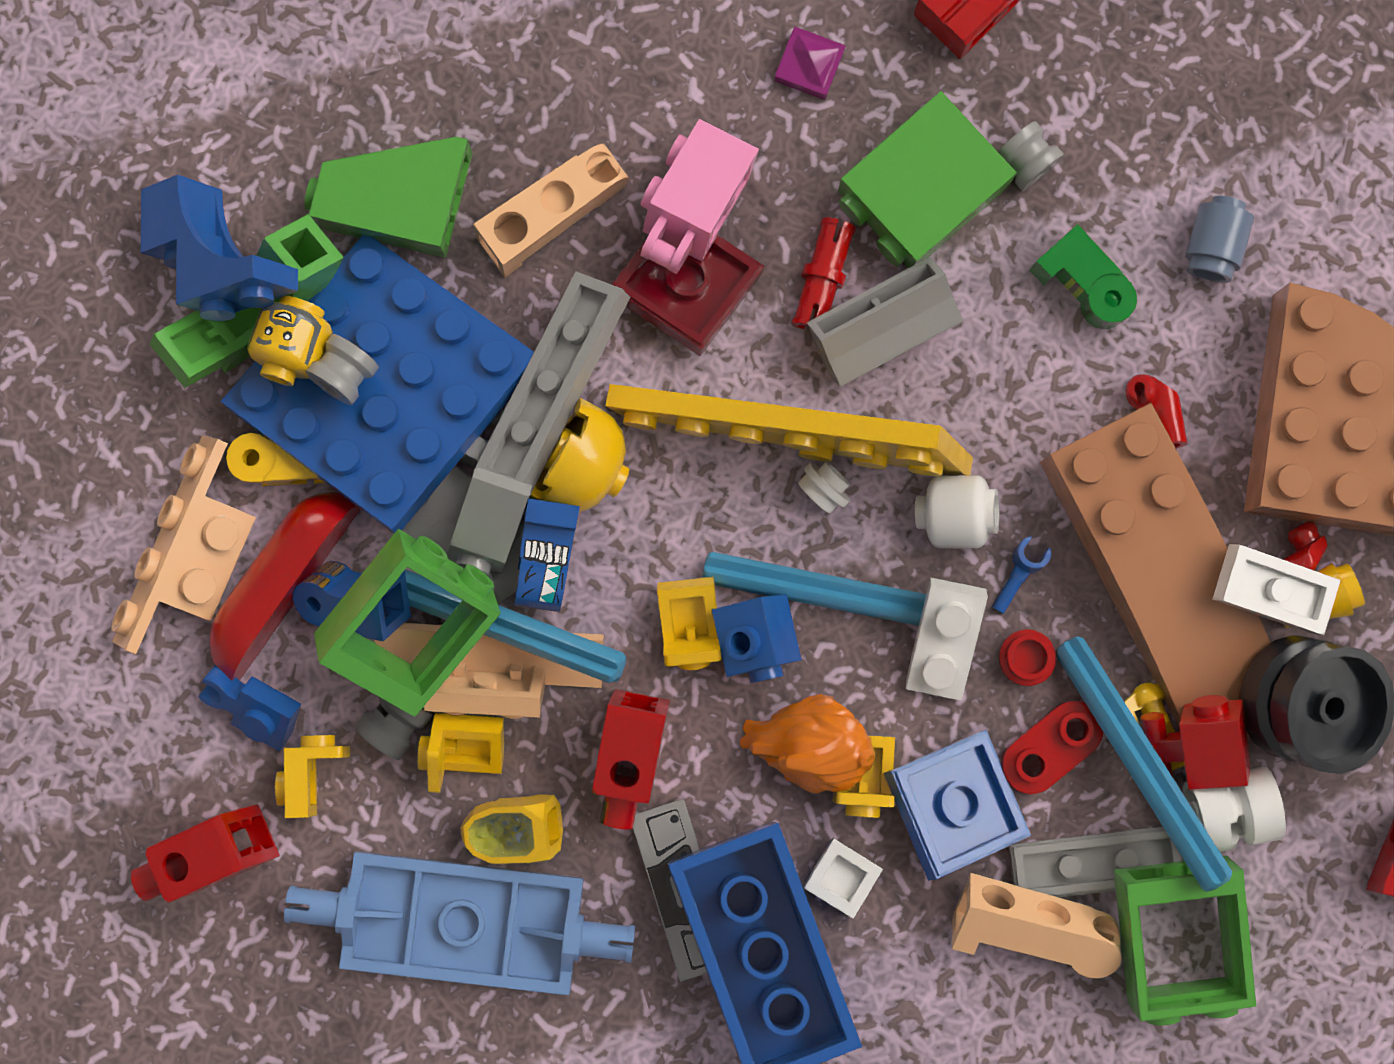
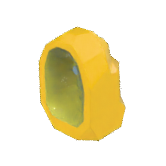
M547 794L499 798L496 801L486 802L476 806L464 819L460 827L462 840L473 856L490 864L531 863L551 860L561 850L563 836L561 805L555 795Z

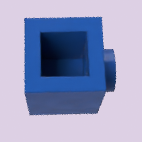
M787 594L758 597L712 609L727 677L748 673L750 684L784 676L781 665L802 661Z

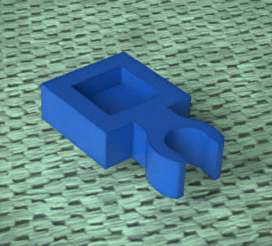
M215 665L202 681L206 684V687L199 694V699L210 707L233 714L232 726L241 730L248 738L256 742H263L280 752L294 730L301 703L253 676L246 684L240 682L237 677L231 681Z

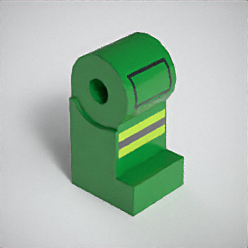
M1079 224L1072 228L1029 269L1043 286L1055 276L1080 302L1083 317L1093 327L1100 329L1114 328L1130 317L1136 308L1137 294L1132 283Z

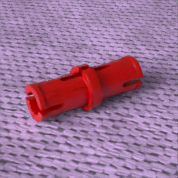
M830 217L821 219V228L811 263L804 265L801 277L806 280L795 317L791 322L793 327L804 330L805 326H808L807 322L810 320L812 309H815L813 319L832 309L836 291L843 288L846 280V275L842 270L852 237L856 231L854 225L844 221L839 229L836 242H833L839 219Z

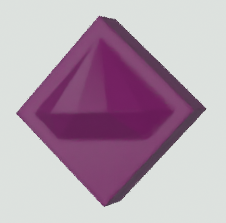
M794 26L774 81L826 100L846 45Z

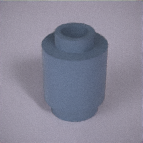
M1219 195L1214 196L1212 202H1205L1199 205L1185 255L1190 261L1187 269L1189 274L1219 283L1232 281L1234 271L1241 269L1254 222V215L1245 210V202L1233 197Z

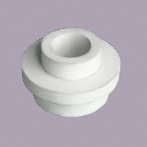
M809 462L804 467L806 474L798 484L823 510L831 513L838 505L845 507L850 502V498L844 492L850 484L831 464L825 462L821 467H818L816 464Z

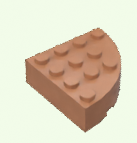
M1291 282L1272 296L1244 513L1300 522L1310 521L1320 525L1394 536V327L1374 312L1336 294Z

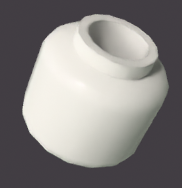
M945 475L934 477L928 484L926 495L916 496L917 529H926L931 544L936 548H980L987 542L989 534L998 533L997 489H989L986 480L979 475Z

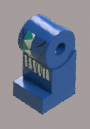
M528 499L518 570L520 571L514 606L560 612L580 506Z

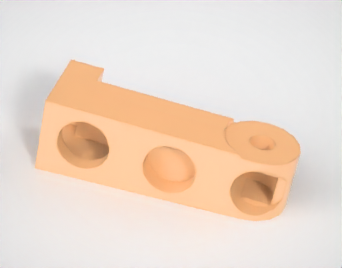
M605 144L596 145L581 155L574 156L475 222L473 225L476 239L503 277L506 278L522 266L524 260L622 190L628 183L629 177Z
M970 873L952 919L953 950L974 955L980 942L1071 965L1078 974L1087 978L1107 977L1119 968L1122 960L1120 929L1118 922L1111 915L1087 905Z

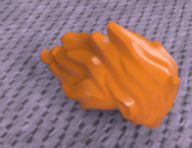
M823 694L809 696L800 702L788 705L771 716V720L754 721L746 719L742 728L746 735L740 739L742 749H750L754 756L761 757L767 761L769 766L780 771L784 775L785 780L807 792L815 794L826 790L838 792L853 788L857 782L861 781L864 774L871 769L876 757L872 740L859 720L845 706L836 702L833 696Z

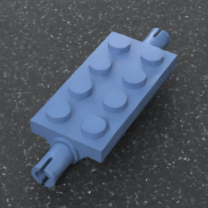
M360 851L354 852L348 887H342L340 892L298 888L297 886L290 885L286 896V903L308 905L309 908L290 906V908L284 909L285 923L292 924L294 922L335 927V932L341 934L342 938L339 969L570 995L574 961L579 962L580 956L631 963L633 945L615 944L610 941L633 943L635 936V925L624 926L584 921V915L580 914L584 877Z

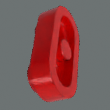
M1069 701L1057 705L1007 746L1001 758V765L1006 780L1014 790L1026 794L1044 792L1098 748L1104 732L1086 703ZM1074 718L1080 720L1085 729L1083 736L1077 741L1070 739L1066 733L1067 723ZM1030 754L1037 756L1041 762L1039 773L1032 777L1026 775L1022 769L1024 758Z

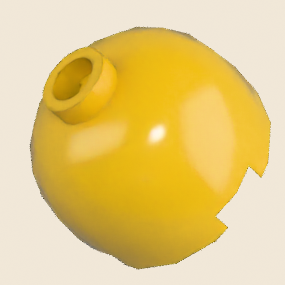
M580 397L575 406V411L565 425L529 498L580 506L579 513L598 505L606 494L611 497L617 496L627 480L629 467L623 465L626 445L623 431L615 419L601 408Z

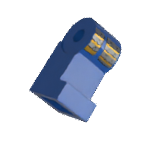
M337 561L326 562L295 587L293 602L296 610L308 623L320 626L362 573L354 572L345 564ZM405 570L357 628L356 633L365 638L383 642L411 617Z

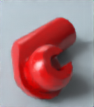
M1145 374L1133 376L1127 382L1125 388L1128 403L1136 410L1152 403L1175 448L1186 446L1188 443L1178 393L1153 376Z
M1307 521L1289 531L1288 539L1296 551L1282 560L1315 571L1328 544L1326 536L1319 534L1316 524Z

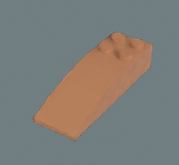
M1152 403L1048 455L1040 464L1156 684L1163 690L1165 701L1178 726L1183 706L1192 703L1196 698L1207 695H1222L1228 701L1239 700L1243 677L1255 656L1271 642L1259 615L1212 600L1228 548Z

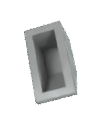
M476 467L447 556L457 559L456 564L462 568L469 564L477 567L487 576H489L490 571L501 574L532 486Z

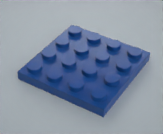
M362 235L344 256L328 286L307 301L324 310L323 319L330 324L332 334L339 335L359 347L379 366V369L372 378L364 379L359 385V397L354 404L347 405L337 400L310 379L296 378L293 386L270 381L260 375L262 365L254 362L221 400V403L227 410L263 437L275 443L319 479L394 534L398 528L400 530L404 529L464 456L470 446L511 399L534 351L376 239Z

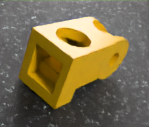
M248 433L240 435L231 443L227 450L226 461L229 470L235 477L246 483H262V487L307 484L309 479H314V484L325 483L275 443L260 434Z

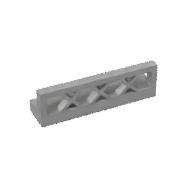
M577 271L574 273L476 467L532 486L530 494L532 493L630 299V296L622 288Z

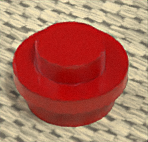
M1024 629L1012 633L1004 640L999 650V665L1003 674L1010 681L1021 686H1033L1044 682L1052 674L1056 665V651L1048 637L1036 630Z

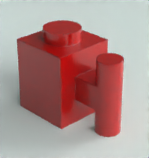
M1207 695L1196 698L1192 703L1183 706L1179 724L1180 732L1167 733L1165 717L1161 712H1150L1141 716L1143 732L1172 778L1171 762H1185L1188 790L1248 786L1251 759L1243 700L1228 701L1222 695Z

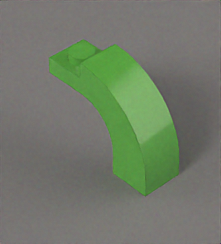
M309 214L265 237L256 255L297 268L298 291L285 296L296 297L305 301H309L328 286L344 258ZM280 298L274 299V302H279ZM248 308L236 312L235 318L227 321L206 320L200 317V311H194L154 333L150 346L182 386L186 388L219 368H222L226 373L250 356L247 347L261 308Z

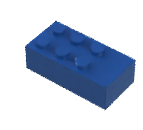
M767 823L666 862L740 1064H821L862 1047L779 823Z

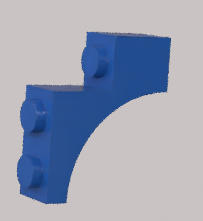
M178 174L141 189L140 253L162 259L165 266L176 269V305L200 311V317L206 320L227 321L235 318L236 312L248 308L271 306L274 304V299L298 291L297 268L255 255L244 257L237 249L227 227L222 189Z

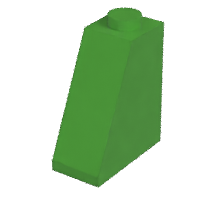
M452 137L323 162L319 178L312 177L309 181L305 195V210L310 211V217L320 229L361 238L362 235L373 237L383 244L446 258L473 154L468 139Z

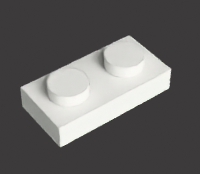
M1229 544L1212 600L1311 634L1324 635L1340 580L1242 545Z
M930 578L906 679L907 690L962 701L988 598L987 589Z

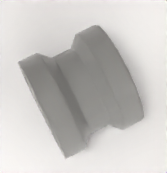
M1036 121L1024 127L998 151L1017 172L1015 184L1022 192L1052 170L1065 156L1058 146H1049L1043 139V129Z
M331 334L325 342L326 352L319 361H314L310 365L306 373L309 379L325 392L347 405H353L359 397V385L364 379L372 378L379 369V366L359 347L339 335Z

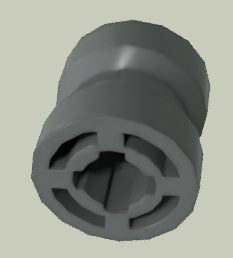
M379 697L380 704L373 711L364 712L354 725V728L376 749L395 760H400L410 747L409 738L414 730L425 728L435 714L433 711H424L423 707L414 717Z

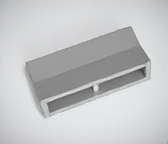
M929 257L807 322L827 371L831 378L841 387L961 323L963 319L953 298L946 274Z

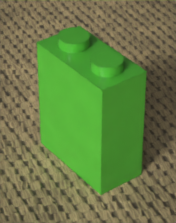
M940 91L841 178L838 192L842 198L838 203L852 222L858 226L866 222L880 237L876 241V245L891 264L898 267L904 263L910 268L930 257L1008 188L1017 172L946 95Z

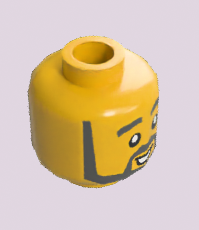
M282 296L279 302H274L271 306L261 308L247 350L250 357L262 365L260 371L262 377L286 386H293L296 378L309 379L306 370L314 361H319L326 352L325 342L333 333L330 324L323 319L325 314L323 309L310 302L291 296Z

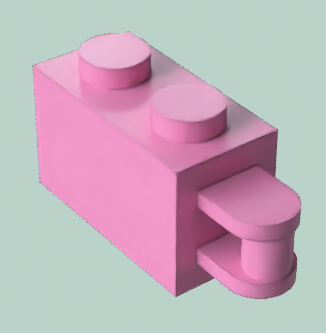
M701 119L698 120L688 138L680 134L671 147L665 165L669 166L670 169L664 179L658 176L653 177L641 201V207L647 209L642 231L649 235L640 256L667 268L675 274L678 273L688 255L703 261L752 173L759 149Z

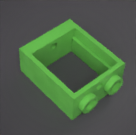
M398 528L315 631L314 637L318 662L416 717L501 614L493 591L494 583L477 567L468 564L465 568H462L449 560L445 551L431 539L425 536H419L415 539ZM407 567L462 600L411 664L355 632Z
M1227 855L1223 856V858L1232 870L1230 880L1223 886L1208 892L1201 888L1185 861L1114 869L1127 999L1129 1006L1140 1021L1164 1026L1178 1023L1181 1021V1016L1204 1014L1211 1018H1228L1237 1015L1238 1009L1257 1007L1244 871ZM1217 897L1225 977L1147 987L1139 906Z

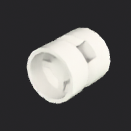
M1262 766L1250 769L1248 786L1188 790V783L1184 782L1183 795L1220 852L1235 849L1239 839H1243L1248 845H1257L1284 838L1286 820L1283 802L1276 780L1267 767Z

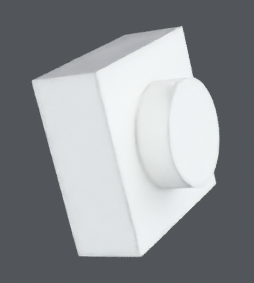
M832 838L803 885V888L854 919L883 869Z

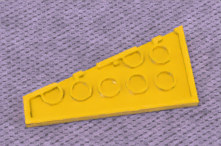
M609 384L605 406L624 416L622 422L624 425L634 428L656 430L658 422L676 426L675 431L691 436L708 437L709 432L729 435L730 439L744 443L762 444L763 442L784 445L799 450L798 456L815 461L831 462L834 454L853 458V464L867 468L886 469L887 464L905 467L912 473L939 477L942 474H971L973 457L940 425Z

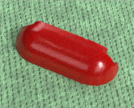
M338 492L319 493L296 504L281 521L215 615L209 635L210 654L214 665L231 681L236 677L239 681L294 605L293 591L295 587L323 564L361 510Z

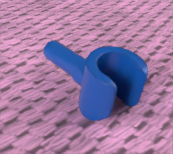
M1032 536L1025 538L1014 549L1012 558L1015 566L1010 573L1008 581L992 605V608L1002 614L1005 613L1029 574L1040 571L1050 561L1052 555L1050 547L1044 551L1039 563H1033L1026 559L1024 548L1030 542Z

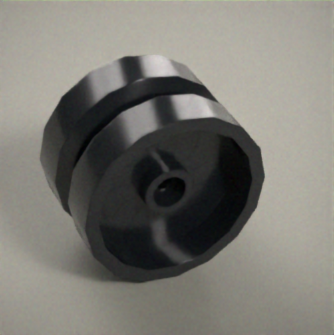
M1291 635L1274 640L1260 651L1243 677L1239 700H1243L1247 733L1254 744L1272 756L1298 762L1302 766L1317 771L1342 774L1361 768L1380 751L1391 732L1394 718L1393 682L1382 662L1363 649L1334 644L1312 637Z

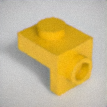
M714 577L658 582L657 595L664 642L663 656L665 666H678L683 670H698L709 666L711 662L720 661L722 659L721 648L712 614V609L717 608Z
M435 713L430 736L421 735L418 747V770L427 771L428 792H441L445 770L502 774L504 718Z
M335 735L300 736V748H284V771H278L276 774L275 796L277 805L285 806V818L317 816L316 759L350 757V746H335Z
M869 736L876 754L871 769L864 774L861 781L857 782L853 788L833 792L834 803L846 804L845 815L880 818V807H894L895 796L892 795L883 773L894 768L895 737Z

